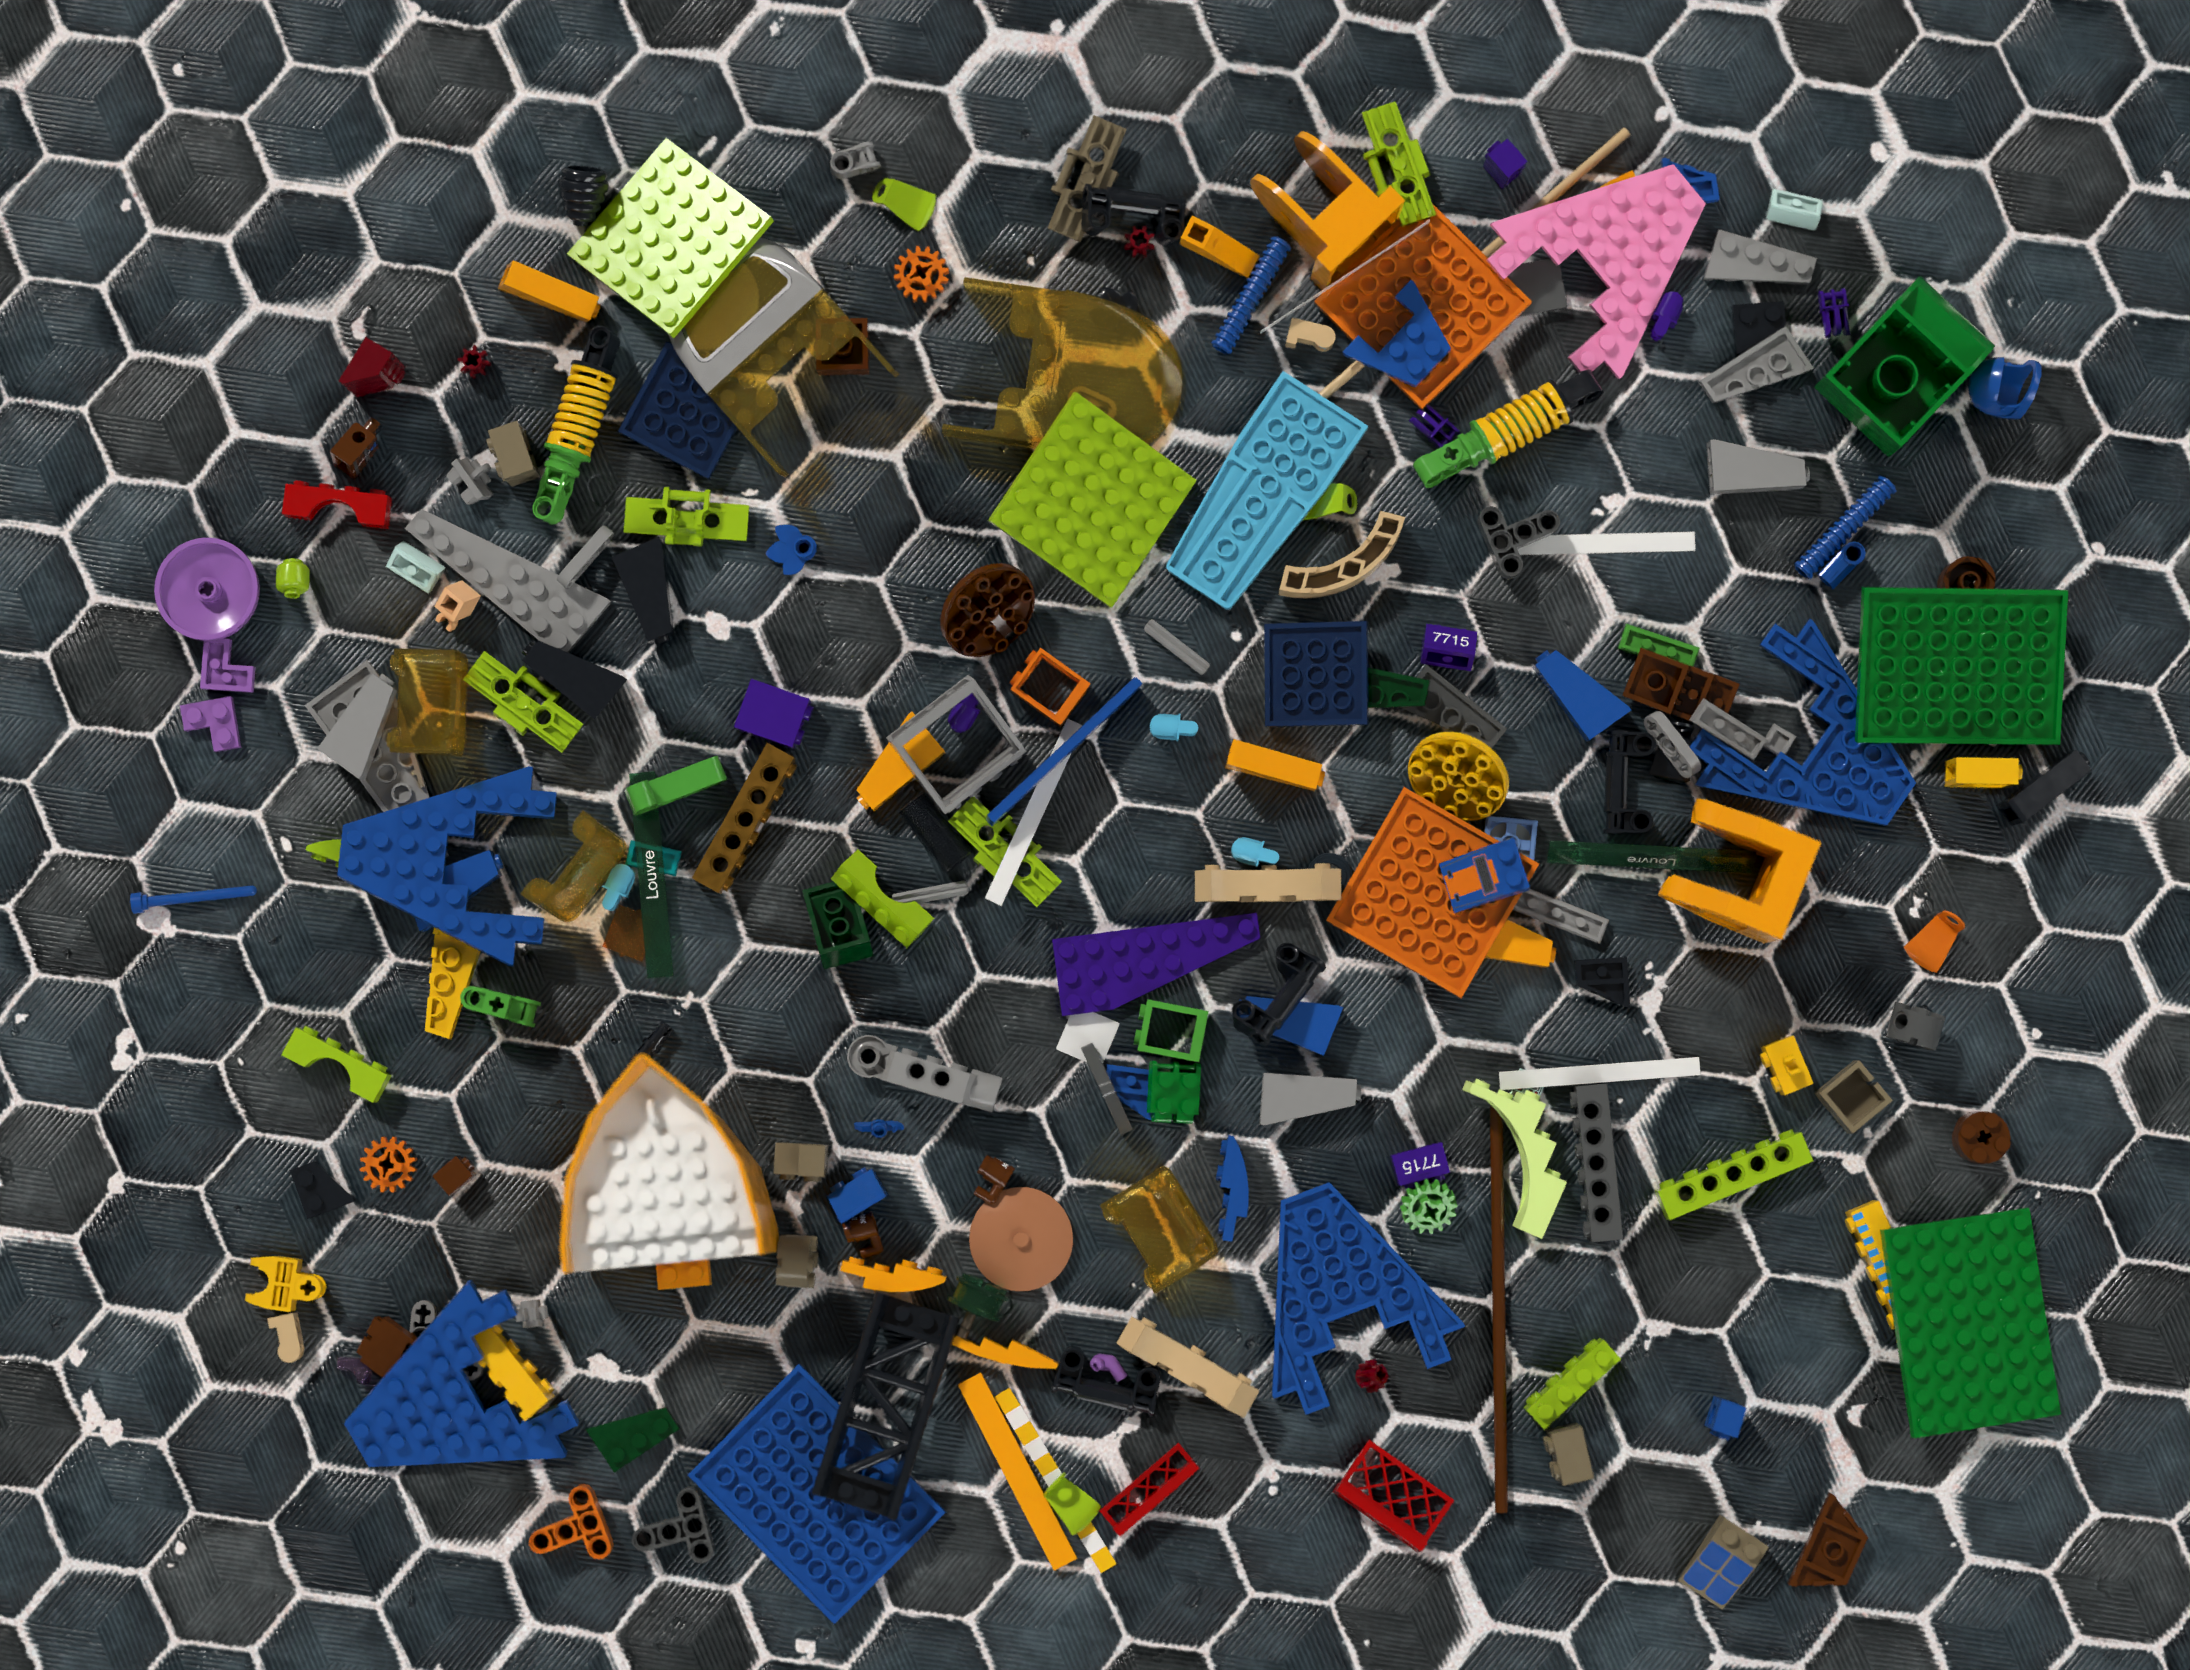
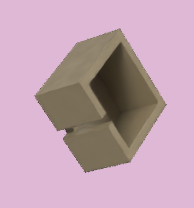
M518 421L488 430L490 438L486 439L491 454L493 453L494 457L498 459V462L494 464L498 476L502 478L503 482L507 481L513 487L541 477L534 455H529V451H532L525 429Z
M1853 1060L1814 1093L1845 1132L1850 1134L1856 1132L1893 1101L1878 1082H1871L1874 1077L1860 1060Z
M1575 1422L1545 1429L1547 1436L1543 1437V1443L1546 1452H1549V1455L1552 1454V1462H1549L1552 1478H1555L1563 1486L1594 1479L1582 1427Z

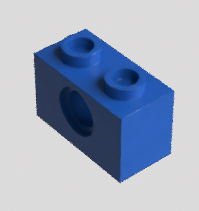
M1713 1396L1704 1426L1710 1428V1434L1725 1440H1729L1730 1436L1738 1438L1747 1408L1738 1403Z

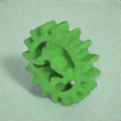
M1425 1179L1424 1185L1421 1186L1418 1182H1415L1414 1190L1406 1189L1408 1197H1401L1403 1205L1400 1206V1210L1403 1214L1404 1222L1409 1223L1412 1230L1417 1227L1421 1234L1425 1229H1428L1429 1233L1433 1234L1436 1227L1442 1231V1224L1450 1225L1449 1217H1456L1454 1208H1457L1458 1205L1452 1190H1449L1446 1183L1440 1186L1437 1179H1435L1433 1184H1429L1428 1179Z

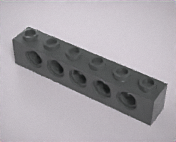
M1607 1084L1573 1086V1092H1570L1569 1096L1571 1108L1575 1107L1576 1118H1572L1573 1132L1578 1133L1579 1144H1575L1576 1159L1581 1161V1169L1577 1170L1578 1183L1583 1185L1584 1195L1580 1196L1581 1210L1586 1211L1587 1220L1583 1222L1584 1237H1588L1589 1242L1622 1240L1623 1233ZM1587 1104H1593L1596 1107V1115L1591 1119L1584 1115V1108ZM1592 1129L1596 1130L1599 1134L1598 1142L1593 1145L1588 1143L1586 1139L1587 1133ZM1595 1155L1599 1156L1602 1161V1165L1598 1170H1592L1589 1166L1590 1158ZM1597 1181L1602 1182L1604 1185V1192L1600 1196H1595L1592 1193V1185ZM1603 1207L1607 1212V1217L1602 1222L1596 1221L1594 1217L1596 1209Z

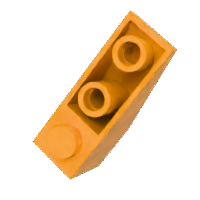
M1191 216L1180 238V245L1246 278H1249L1260 256L1218 228L1194 216Z

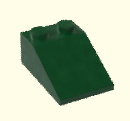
M834 881L802 890L824 970L874 956L861 907Z

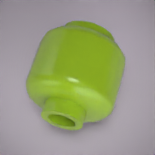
M289 558L283 560V563L277 566L276 589L284 593L285 597L299 598L300 594L309 590L310 569L302 560Z

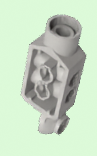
M873 1035L858 1037L851 1043L848 1049L847 1060L849 1067L861 1077H876L960 1104L993 1112L1002 1077L975 1069L968 1073V1067L952 1063L951 1067L942 1065V1059L929 1055L924 1060L917 1057L919 1052L902 1048V1051L898 1052L897 1046L884 1043L882 1039ZM866 1049H872L876 1054V1059L871 1064H866L862 1060V1053ZM915 1064H921L925 1070L924 1075L919 1079L914 1078L911 1074V1069ZM941 1071H945L949 1075L950 1079L946 1086H940L936 1082V1076Z

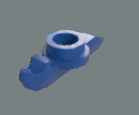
M877 1119L872 1122H855L854 1128L861 1132H871L874 1137L882 1138L887 1134V1131L895 1133L897 1130H904V1125L898 1121Z

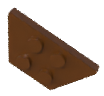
M1830 1492L1825 1499L1787 1584L1790 1586L1847 1585L1866 1544L1867 1535L1856 1524L1852 1516L1837 1500L1836 1496Z

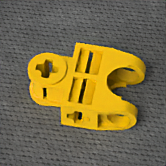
M283 1256L251 1258L250 1265L259 1267V1270L267 1274L268 1286L259 1293H246L245 1301L265 1309L293 1312L296 1311L297 1300H317L325 1294L327 1286L322 1276L301 1272L303 1259ZM311 1283L312 1286H315V1291L310 1292V1289H306V1284Z

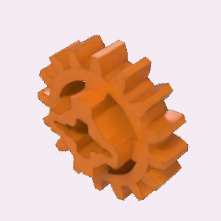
M916 246L915 253L907 249L906 258L899 256V261L902 264L894 266V269L899 272V274L894 275V280L901 281L897 285V289H905L903 294L905 298L910 294L913 295V302H916L918 297H922L924 303L927 302V296H931L934 300L937 299L935 292L943 293L944 288L941 284H948L949 282L948 278L943 276L949 274V268H942L946 264L945 258L938 260L939 252L936 251L930 254V247L928 246L924 252H921L919 246ZM920 258L928 259V260H930V262H928V263L922 262V261H920L919 259H920ZM910 263L911 271L904 277L906 267ZM917 271L926 272V278L922 279L918 276ZM939 271L938 279L933 285L932 277ZM919 286L924 288V290H916L912 287Z
M381 1137V1144L373 1140L371 1142L373 1149H364L368 1156L360 1158V1161L365 1162V1166L360 1168V1171L367 1172L368 1175L364 1177V1181L372 1180V1189L380 1185V1192H386L387 1187H389L392 1193L396 1192V1185L404 1189L406 1187L405 1180L413 1181L412 1176L409 1174L410 1172L417 1171V1168L412 1166V1163L417 1161V1158L410 1157L414 1149H405L404 1147L407 1143L405 1140L397 1144V1137H392L390 1142H388L387 1137ZM387 1147L383 1155L374 1157L380 1149ZM398 1151L403 1155L405 1162H402L398 1157ZM390 1159L394 1167L389 1168L387 1171V1166H384L383 1162ZM372 1167H376L380 1173L379 1178L375 1175ZM403 1172L400 1178L391 1182L394 1174Z

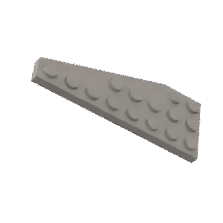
M369 660L364 661L305 705L326 735L373 673L380 677ZM396 697L367 777L364 781L360 780L383 812L430 798L400 702Z

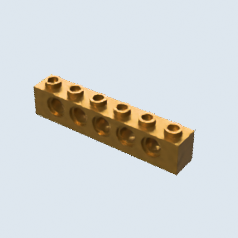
M769 743L765 745L692 879L719 894H722L723 890L727 892L735 879L731 877L736 868L740 869L747 858L744 852L748 845L753 846L760 834L757 832L761 822L764 824L767 822L772 813L769 807L773 800L778 801L785 789L782 787L786 777L790 779L797 768V765L794 764L796 759ZM769 768H775L778 771V777L775 781L769 782L765 779V772ZM758 790L764 791L766 795L765 801L761 804H755L752 801V795ZM744 813H750L753 816V822L748 827L741 826L739 821ZM736 835L740 838V846L737 849H729L727 840L729 837ZM719 858H725L728 862V867L723 872H717L714 867L716 860Z

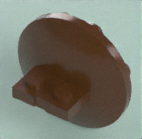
M1003 563L989 564L970 572L955 585L943 605L940 626L946 642L956 652L968 657H983L1005 651L1008 645L1027 630V624L1032 616L1035 604V593L1031 581L1017 567ZM1013 631L1016 635L1008 642L1005 636Z

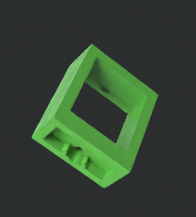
M1147 999L1146 1005L1141 1004L1138 1019L1143 1020L1141 1030L1136 1029L1133 1045H1138L1137 1051L1199 1062L1209 1011ZM1152 1007L1196 1016L1189 1054L1145 1045Z

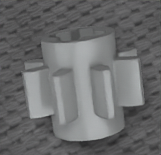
M540 1300L520 1302L521 1308L517 1309L519 1312L516 1316V1322L522 1321L523 1328L543 1326L542 1319L548 1318L547 1306H541Z

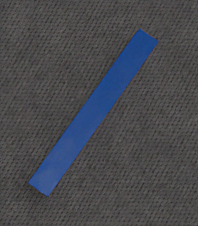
M1134 677L987 815L986 821L991 826H994L1135 694L1143 683L1137 677Z

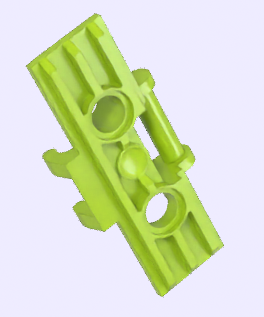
M1396 101L1362 112L1361 114L1374 148L1365 152L1363 158L1368 161L1378 189L1376 192L1377 196L1379 197L1391 186L1405 200L1399 216L1402 227L1436 216L1423 179L1430 175L1418 140H1409ZM1387 134H1393L1397 137L1398 142L1394 146H1387L1383 142V137ZM1380 156H1385L1386 161L1390 162L1394 173V182L1388 185V187L1377 159ZM1412 182L1415 187L1414 191L1409 194L1403 193L1400 186Z
M664 487L663 499L626 497L624 533L667 536L665 537V544L699 547L703 546V538L747 541L749 505L712 503L711 490L705 489V492L670 490V487ZM670 500L704 502L702 510L679 511L675 508H670ZM662 510L667 512L665 524L659 525L655 523L654 515ZM710 514H716L719 517V524L715 528H709L705 524V519Z
M484 651L463 678L466 683L497 705L493 711L494 716L505 720L516 728V732L521 736H524L527 732L526 729L529 728L561 753H563L584 725L556 704L561 693L558 690L553 691L530 674L525 666H522L515 674ZM502 679L507 680L510 685L509 690L504 694L497 693L495 689L496 683ZM522 680L547 698V700L540 705L519 690L517 685ZM543 711H549L551 714V719L547 724H539L537 718Z
M973 796L948 822L979 851L973 858V861L978 865L981 864L995 877L1009 847V844L999 833L1005 828L1014 836L1018 826L1011 821L1013 818L1010 815L1002 822L998 821L994 826H991L986 821L990 811ZM984 826H989L994 830V836L989 841H984L979 837V831ZM1031 840L1027 849L1029 853L1022 860V862H1026L1031 866V872L1026 877H1021L1016 873L1012 884L1030 902L1038 907L1062 881L1035 856L1042 846L1040 844L1036 845Z

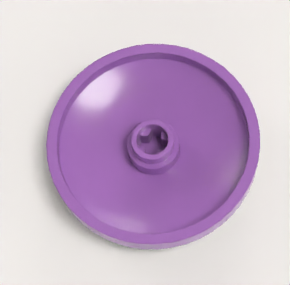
M197 538L179 545L167 555L157 572L154 592L159 612L174 630L191 639L215 641L233 635L247 624L257 607L260 585L253 563L239 548L217 538Z

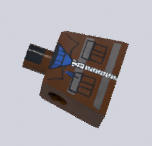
M372 417L364 426L357 422L353 423L330 450L334 466L355 480L378 449L379 445L376 435L383 426Z

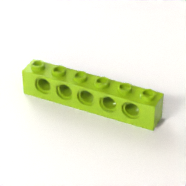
M1793 1129L1785 1131L1778 1135L1779 1139L1770 1143L1769 1139L1754 1144L1756 1149L1747 1153L1745 1149L1730 1154L1732 1158L1730 1160L1722 1162L1721 1159H1717L1706 1164L1708 1169L1698 1172L1696 1168L1684 1173V1178L1674 1182L1672 1178L1659 1183L1660 1188L1654 1190L1666 1220H1672L1813 1162L1802 1132L1794 1133ZM1780 1146L1786 1150V1157L1782 1161H1778L1774 1155L1775 1150ZM1756 1156L1762 1160V1167L1758 1171H1754L1750 1165L1751 1160ZM1731 1166H1735L1739 1172L1737 1179L1734 1181H1730L1726 1174ZM1707 1176H1711L1715 1181L1713 1189L1709 1191L1703 1187V1180ZM1683 1186H1688L1691 1190V1196L1683 1201L1679 1197V1190Z

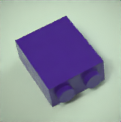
M751 679L734 728L794 749L796 744L800 745L803 740L805 731L801 729L804 720L809 721L813 706H810L811 700L806 697Z

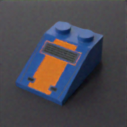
M1514 838L1488 845L1439 864L1454 914L1520 894L1530 889Z

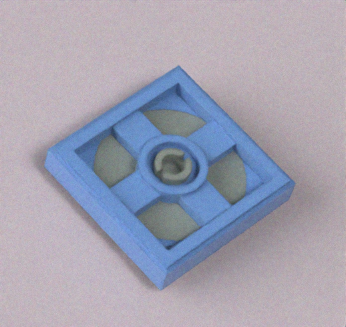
M1495 816L1485 818L1484 833L1500 842L1514 838L1518 851L1532 860L1535 859L1538 820Z

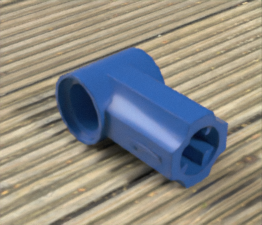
M1859 542L1845 544L1816 575L1826 586L1833 590L1864 560L1865 548ZM1849 547L1856 549L1858 553L1855 561L1849 560L1846 556V550Z

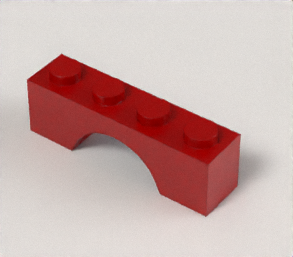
M297 480L293 484H285L282 515L286 518L312 521L317 512L323 507L333 503H341L350 506L354 510L358 523L362 526L389 529L392 498L385 495L386 491L370 489V493L360 492V488L345 486L344 490L334 489V485L319 483V487L309 486V482Z

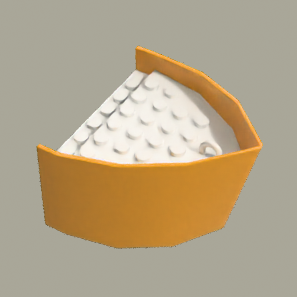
M640 1054L632 1061L589 1115L565 1177L560 1240L562 1273L656 1264L658 1290L712 1285L710 1259L774 1253L778 1250V1225L762 1169L720 1116L648 1056Z

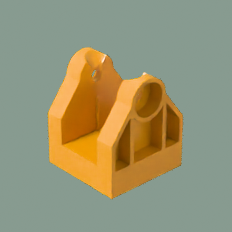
M1697 798L1692 810L1691 823L1710 831L1738 847L1763 856L1765 859L1748 901L1677 875L1668 876L1661 886L1658 896L1710 922L1761 943L1782 940L1821 842L1761 817Z

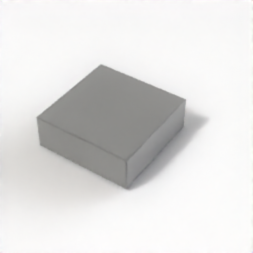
M1773 724L1765 737L1768 740L1762 748L1776 756L1779 752L1786 755L1797 736Z

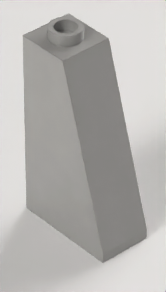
M1710 440L1706 444L1710 495L1802 489L1806 486V482L1810 480L1809 467H1805L1804 459L1720 440Z
M373 673L317 748L363 781L367 777L398 692L392 687L395 682L384 674H381L380 677Z
M1263 1073L1259 1125H1269L1355 1106L1356 1100L1360 1101L1361 1085H1357V1079Z

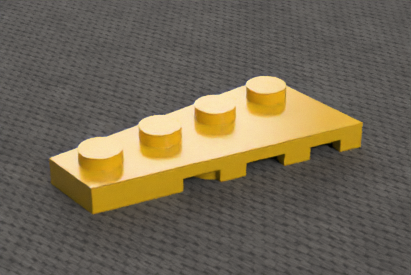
M434 927V947H432L431 958H433L432 970L429 976L430 994L427 999L425 1031L452 1039L463 1006L460 996L462 991L470 985L481 951Z

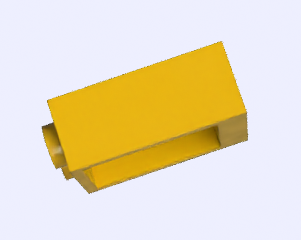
M1956 757L1945 761V787L2009 788L2018 785L2019 780L2022 779L2023 769L2022 765H2019V758Z

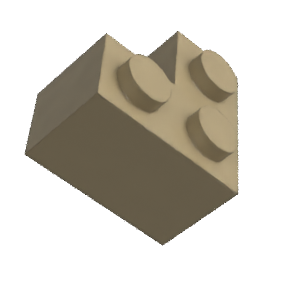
M776 1142L774 1174H780V1179L795 1180V1175L804 1176V1181H821V1177L827 1176L829 1145Z

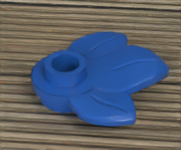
M786 524L778 525L775 527V531L780 541L774 543L766 551V556L774 562L783 563L784 575L797 574L803 569L805 562L815 556L817 545L813 538L802 535L797 527ZM802 544L809 546V550L806 553H802L799 550Z

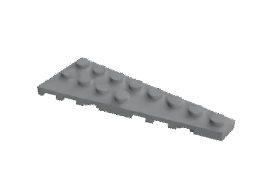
M423 509L405 527L408 532L535 638L567 653L573 649L612 603L607 598L576 583H573L572 586L566 589L557 581L558 574Z

